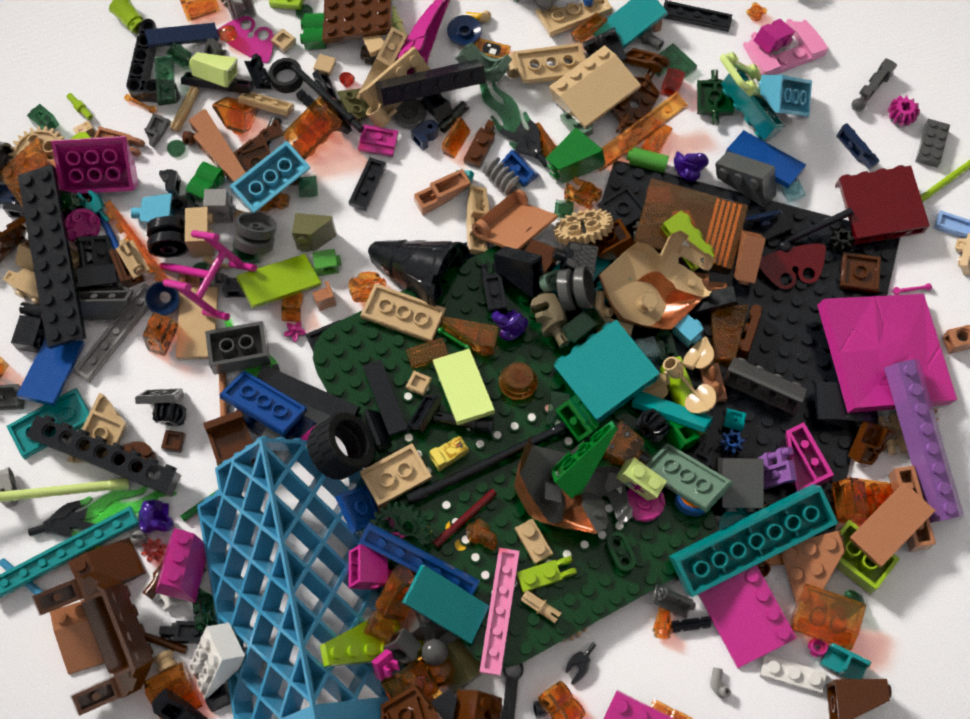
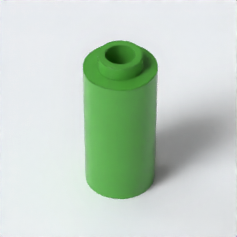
M637 147L629 150L627 160L630 161L629 165L660 173H665L669 159L668 155Z

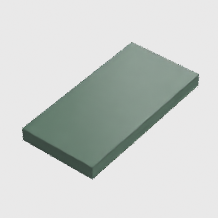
M669 443L646 464L648 468L667 480L664 485L666 488L706 513L732 486L731 480Z

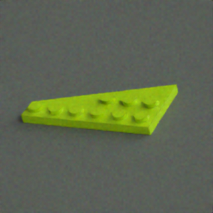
M395 606L320 645L324 667L371 663L373 659L385 651L383 647L391 634L401 629ZM418 640V641L422 644V646H423V645H424V641ZM422 646L420 647V649H419V651H418V657H417V658H422V657H421V649H422Z

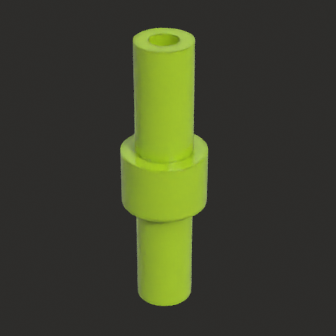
M72 93L67 94L66 98L73 104V108L78 113H82L87 120H91L93 115L86 108V105Z

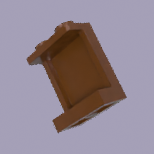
M240 410L203 423L216 458L217 466L221 465L224 460L233 457L234 453L245 449L246 445L253 443L244 416Z

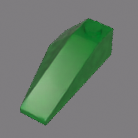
M610 421L594 433L589 443L582 442L574 454L569 452L550 469L554 482L571 499L584 491L585 486L617 432L618 428L613 421Z

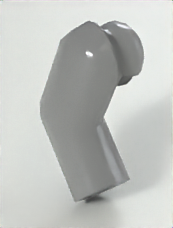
M713 667L710 687L719 698H727L730 696L731 690L721 681L723 669Z

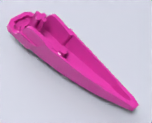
M435 0L426 9L413 27L406 42H404L398 59L410 48L415 47L428 65L438 30L450 0ZM413 68L407 71V75L414 73Z

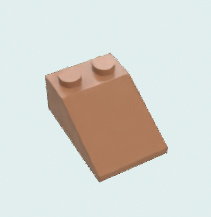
M81 602L50 612L53 631L68 674L105 664Z

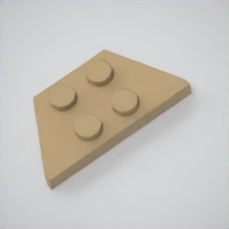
M99 393L82 430L89 432V436L92 438L99 436L108 440L107 444L113 445V443H120L128 424L107 397ZM90 443L85 446L84 451L90 448ZM108 450L102 453V458L107 456ZM70 455L67 459V462L70 463L84 462Z

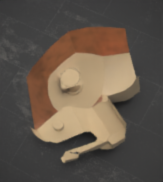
M680 230L667 238L660 254L652 246L636 242L599 275L606 298L617 319L642 328L672 329L703 298L711 293L703 285L700 277L678 263L679 257H684L707 271L712 267L715 259L709 253H704L688 240L689 235Z

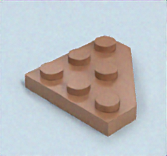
M840 530L811 537L781 552L797 606L816 602L822 595L825 586L846 551Z

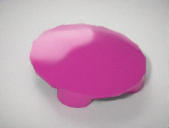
M79 208L74 210L65 219L68 239L71 242H74V239L80 236H97L100 231V218L88 209Z

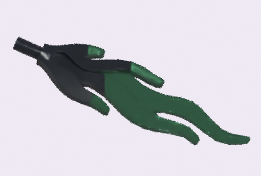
M492 81L493 90L504 101V104H502L492 96L487 83L479 84L484 103L493 109L503 122L504 126H501L498 120L493 115L491 116L497 130L506 138L519 142L513 143L510 141L509 145L519 153L538 159L547 168L539 128L530 119L528 113L524 112L523 115L529 126V131L525 129L519 107L511 96L500 90L496 82Z

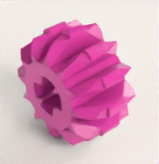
M908 95L904 98L902 96L897 97V99L892 100L888 108V113H890L889 119H894L893 124L898 122L900 127L903 124L909 126L917 120V116L920 114V109H918L919 103H914V98L908 99Z

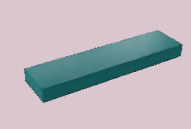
M645 392L639 393L632 401V407L646 411L653 408L656 412L660 411L661 415L665 416V419L703 433L706 432L713 422V416L705 413L692 414L685 406Z

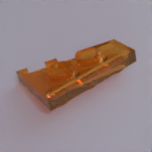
M749 304L735 305L710 312L715 362L732 361L736 357Z

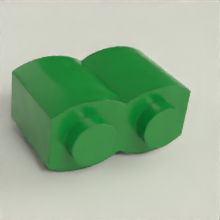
M324 13L304 14L303 19H301L303 34H300V42L304 44L305 50L326 49V44L322 40Z
M203 161L189 181L185 191L190 193L195 200L203 203L204 189H218L225 181V174L222 169Z

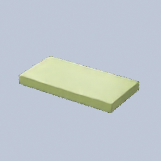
M470 349L433 360V365L457 425L495 414L494 407Z

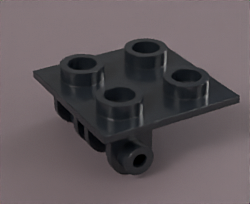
M615 27L586 40L582 44L588 57L605 45L621 61L627 58Z

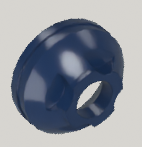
M163 281L156 282L147 289L145 302L151 312L156 315L166 316L172 314L178 308L180 293L174 288L165 287ZM162 292L170 294L171 298L168 303L160 299Z

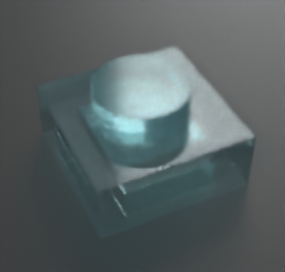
M796 179L789 189L782 185L780 187L788 203L804 198L806 195L799 179Z

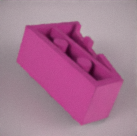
M803 422L787 430L785 434L786 445L793 449V454L789 455V460H794L797 478L796 481H793L795 492L811 484L821 486L831 481L834 474L805 423Z

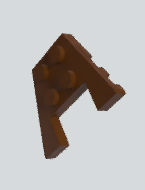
M278 119L274 120L269 127L260 131V134L255 138L250 139L233 152L245 172L249 171L270 154L267 142L284 136ZM301 177L289 186L302 185Z
M21 216L7 224L6 230L0 231V263L18 244L26 240L27 227L25 217Z
M416 685L381 705V719H443L422 689Z

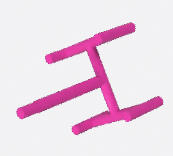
M193 230L191 232L193 238L204 239L219 251L209 271L172 263H160L159 267L162 270L204 278L196 294L191 291L192 286L189 283L165 279L163 285L178 290L202 308L204 316L228 321L230 319L229 313L217 311L202 299L225 257L230 260L229 267L255 272L257 266L244 263L218 241L220 239L219 234Z

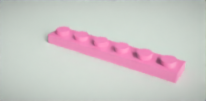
M499 548L479 672L482 674L501 676L519 551Z

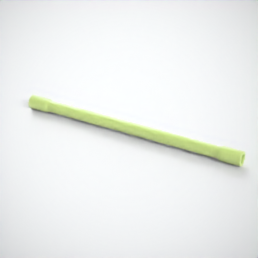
M117 478L107 481L0 492V502L107 490L129 489V480Z

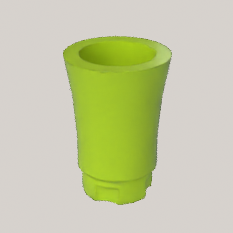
M113 0L109 5V12L117 17L128 30L138 34L143 17L138 13L130 0Z

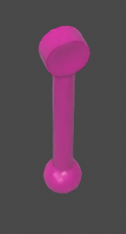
M927 283L924 286L901 289L894 287L892 293L899 295L900 292L923 289L929 291L932 289V285Z

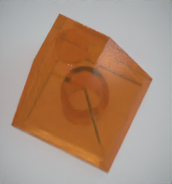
M228 96L212 104L214 111L226 129L232 130L235 134H243L250 130L259 111L258 108L238 103V99Z

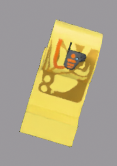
M458 436L438 448H433L429 451V455L440 472L469 452V448L462 437Z

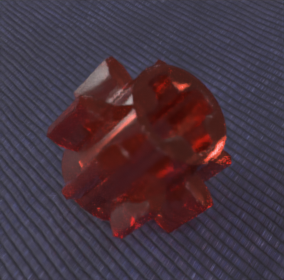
M148 538L149 542L142 544L144 552L141 555L147 557L149 563L153 560L160 563V559L163 556L165 557L164 549L167 548V545L161 544L162 540L160 538H157L156 541Z

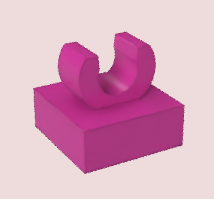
M387 649L371 661L375 677L380 681L386 677H391L393 671L400 670L398 662L394 660L393 653Z

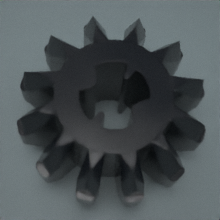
M156 403L153 408L152 419L162 425L181 426L186 420V408L178 403Z
M653 408L643 411L636 421L637 430L641 432V435L646 440L649 439L652 443H659L670 431L669 422L665 420V416H662L660 411L656 412Z

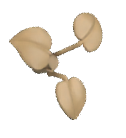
M705 336L686 353L683 362L675 357H668L663 362V368L666 370L664 374L660 373V379L642 392L663 399L668 394L667 385L670 384V377L674 379L681 378L692 392L685 399V407L690 413L702 414L713 409L717 401L715 390L707 384H702L695 390L683 376V367L694 370L695 367L697 369H704L713 362L715 353L708 338Z

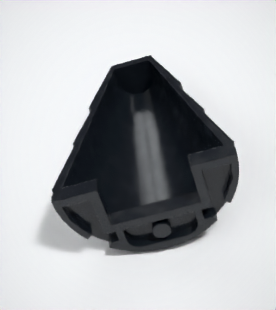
M403 239L375 241L369 246L368 254L371 263L388 277L394 278L427 304L436 306L444 294L441 279L453 261H455L456 265L462 266L470 255V250L462 242L408 241Z

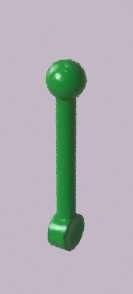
M443 327L437 329L438 334L445 335L464 347V349H470L471 351V346L447 333Z

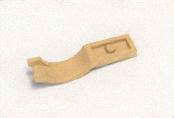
M391 27L359 92L395 62L408 36L407 34ZM359 92L356 96V99L358 100L360 98L363 99Z

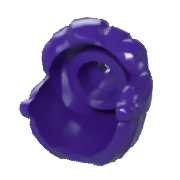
M677 151L674 157V167L677 173L689 182L698 180L700 172L709 164V159L704 153H688L684 156Z
M512 310L506 315L495 311L491 315L492 320L500 328V338L505 341L518 338L528 325L527 318L522 316L521 313H516V310Z
M159 500L143 501L138 512L140 530L144 533H153L154 530L162 532L171 531L174 527V521L168 517L170 505L168 503L164 504Z

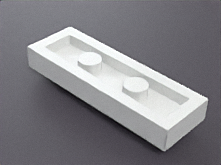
M765 654L763 655L759 676L821 694L823 693L827 672Z

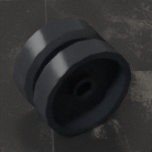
M162 216L154 218L147 223V248L150 254L160 258H173L184 255L189 251L185 243L184 219L175 216Z

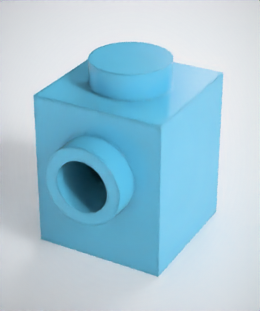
M687 314L673 327L672 333L689 348L692 344L695 345L703 338L701 335L704 328L697 319H693Z

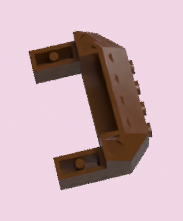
M98 571L90 572L31 596L38 616L78 600L81 601L110 677L70 694L78 716L140 690L154 661L152 657L154 654L151 644L147 643L145 639L146 631L143 624H140L137 616L139 614L135 604L132 605L129 598L131 593L128 586L124 585L123 581Z

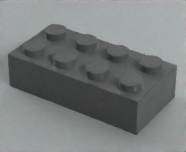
M928 118L924 126L915 162L938 168L941 163L950 124Z

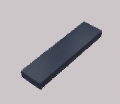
M215 22L145 29L148 48L207 42L210 38L218 41L219 38Z

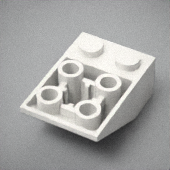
M230 623L207 626L189 664L190 673L194 675L197 689L202 693L204 699L212 695L240 668L245 657Z

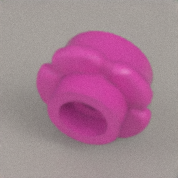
M814 637L813 640L808 642L810 654L814 657H824L828 650V643L821 637Z

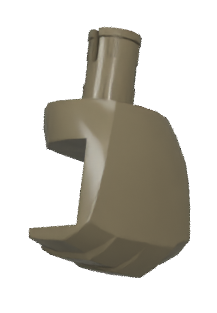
M541 293L532 299L530 305L531 312L535 314L536 322L542 323L543 337L553 336L560 348L564 347L563 343L567 346L570 340L563 331L567 325V316L557 296L553 293Z

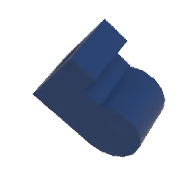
M427 120L411 130L412 140L422 151L428 148V141H433L438 137V124L434 120Z

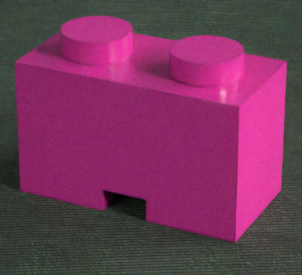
M782 19L773 21L771 25L766 24L762 26L753 41L769 54L790 45L793 41L792 36L796 31Z

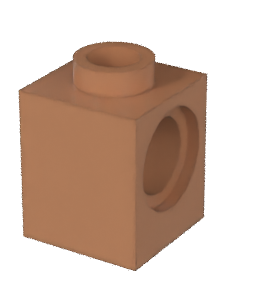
M970 325L949 329L945 332L942 339L948 354L970 349Z

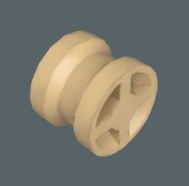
M173 650L163 651L153 658L154 663L159 667L157 671L160 675L171 672L179 666L178 662L173 658Z

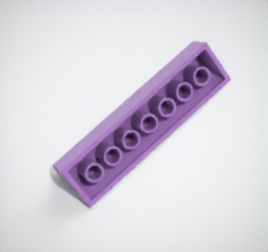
M913 359L885 367V373L910 461L915 467L923 499L936 510L929 517L930 523L962 516L964 513L920 361Z

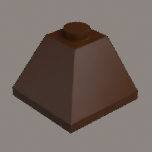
M620 218L614 221V228L611 229L612 232L608 233V236H602V240H595L596 243L591 242L592 245L599 246L597 255L600 259L615 261L623 252L635 244Z

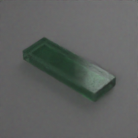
M172 55L155 57L157 103L159 106L177 104L174 58Z

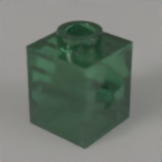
M38 104L27 114L32 125L36 128L40 126L43 130L47 126L50 130L60 125L55 116L41 104Z

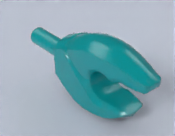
M88 190L92 197L91 202H88L81 193H77L78 199L85 209L93 211L96 215L100 214L106 222L110 220L102 211L105 208L104 203L97 193Z

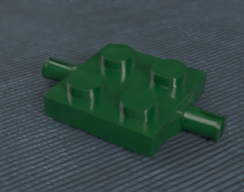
M717 69L711 70V79L697 80V114L712 115V125H715V122L716 125H719L720 115H733L734 101L731 97L728 98L724 94V88L721 85L724 80L718 79Z

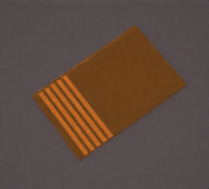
M651 178L634 243H645L653 248L662 250L668 237L660 226L682 210L683 213H687L691 218L693 227L700 230L704 242L713 248V254L715 255L713 265L731 270L748 205Z

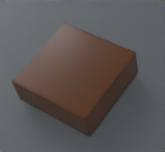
M165 430L161 449L181 453L186 434Z

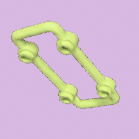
M734 52L722 54L720 61L736 84L750 97L755 95L765 100L760 94L758 85L753 80L756 79L758 83L761 80L760 69L754 63L747 66L739 62V58ZM736 69L746 73L751 80L745 82Z

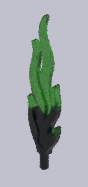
M144 486L138 490L114 491L100 497L87 508L74 512L93 501V498L89 496L85 499L63 505L49 519L44 521L43 525L29 528L28 534L33 536L45 532L46 534H56L70 538L80 533L72 529L85 530L129 506L133 508L135 513H138L143 501L157 500L167 495L155 491L140 500L121 503L120 501L123 499L141 496L147 491V487Z

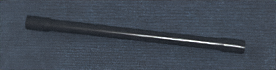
M562 421L550 429L531 437V443L537 446L570 430ZM528 439L430 485L406 494L409 504L413 505L436 492L522 453Z

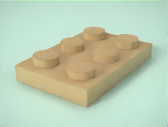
M413 443L359 471L378 507L389 503L432 479Z

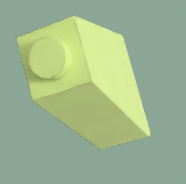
M196 52L190 58L189 68L192 69V75L228 87L238 75V58Z

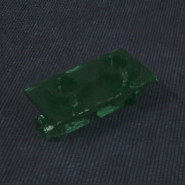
M198 588L199 594L196 603H193V612L196 614L194 622L197 632L203 633L207 626L216 625V616L214 614L212 595Z

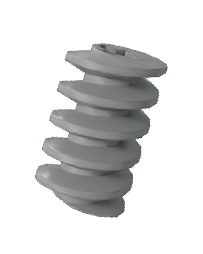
M496 157L487 163L483 173H485L487 178H490L491 182L495 183L496 187H499L508 196L520 188L521 183H518L520 177H514L515 172H509L510 167L506 166L504 168L505 163L503 161L499 163L500 158Z

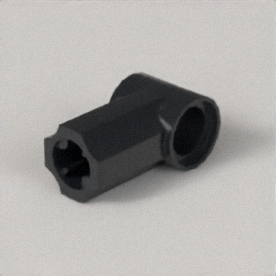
M190 193L180 195L171 201V207L177 214L183 213L185 215V208L200 207L195 203V199Z

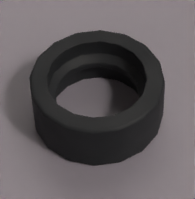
M278 59L269 68L271 84L281 93L294 92L303 83V80L297 74L294 79L288 82H280L276 79V75L280 71L291 69L292 64H296L301 68L300 64L294 59Z

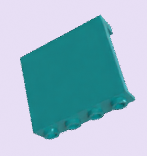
M617 320L606 323L600 332L591 334L585 343L576 345L572 348L570 354L566 357L561 356L558 358L554 365L555 372H558L571 390L578 395L581 402L584 403L598 424L660 379V372Z

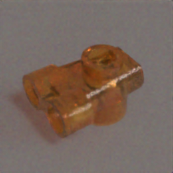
M282 192L264 205L260 211L288 207L289 195Z
M476 519L474 524L469 523L465 529L466 535L472 543L478 544L480 542L492 551L498 544V540H496L497 534L489 531L490 526L483 520Z

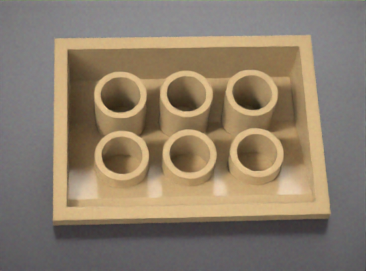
M604 45L550 85L549 88L553 101L586 129L641 88V84L617 55Z

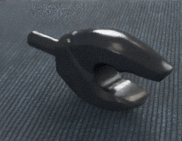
M594 642L591 643L585 653L582 651L577 652L567 662L566 673L573 666L579 667V672L572 679L571 685L579 682L588 672L591 658L588 656L597 646Z

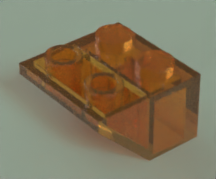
M182 662L144 681L145 695L150 703L153 702L164 688H167L196 709L203 706L192 678Z

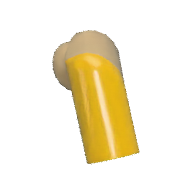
M484 10L482 13H465V15L472 16L482 23H487L491 19V13L487 10Z

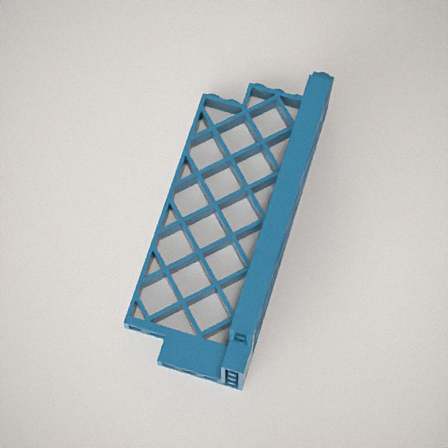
M261 436L257 438V441L246 445L245 449L234 453L233 457L224 460L221 465L215 468L219 490L215 491L214 495L206 497L203 502L197 505L217 625L230 623L241 648L244 642L248 645L240 668L227 680L233 718L271 719L272 713H274L278 719H381V705L411 688L406 663L399 665L400 670H395L391 673L392 676L389 683L385 680L380 681L376 679L372 663L345 665L355 674L347 688L331 673L335 666L324 667L323 663L319 662L305 648L311 635L323 644L363 623L365 620L362 616L367 607L376 614H379L393 606L388 583L377 590L351 589L359 597L353 608L336 593L342 582L348 586L349 551L361 544L359 541L365 529L359 531L358 534H351L348 525L341 519L343 514L339 505L337 504L334 510H332L316 493L322 485L335 498V496L366 484L359 471L348 477L350 483L348 487L341 480H334L323 475L313 464L309 456L307 440H302L301 438L290 440L285 437L274 439L268 436ZM273 451H289L290 454L283 462ZM256 458L255 464H252L251 460ZM296 460L314 477L309 487L291 470ZM248 477L250 478V481L247 487L245 497H243L242 492L245 486L246 479ZM280 484L299 500L294 510L275 494ZM268 492L269 497L265 507V511L263 513L261 511V506L264 500L265 493ZM306 508L324 525L319 534L314 532L301 519ZM238 510L240 514L234 530L232 526ZM257 525L259 527V530L255 540V544L253 546L251 544V539L254 533L255 526ZM290 533L309 549L303 560L285 544ZM331 533L348 548L343 559L326 543ZM276 541L279 543L275 560L272 562L270 556ZM228 543L230 544L227 557L225 558V549ZM316 558L334 573L328 584L311 569ZM245 559H247L249 563L243 578L241 572ZM266 575L269 579L264 595H262L260 589ZM301 583L319 599L312 611L295 596V592ZM235 592H237L239 596L234 609L233 599ZM284 592H286L289 598L283 613L279 608ZM255 608L258 611V615L253 628L249 624ZM327 608L344 623L338 635L321 620ZM275 626L278 629L274 646H272L269 640ZM295 644L299 648V652L293 665L289 659ZM264 660L268 665L262 679L259 676V672ZM283 678L289 683L284 699L279 695ZM364 684L378 696L377 698L358 700ZM323 688L338 701L316 705V700ZM253 693L258 697L254 710H252L251 704ZM305 698L309 702L310 706L300 710L303 699Z

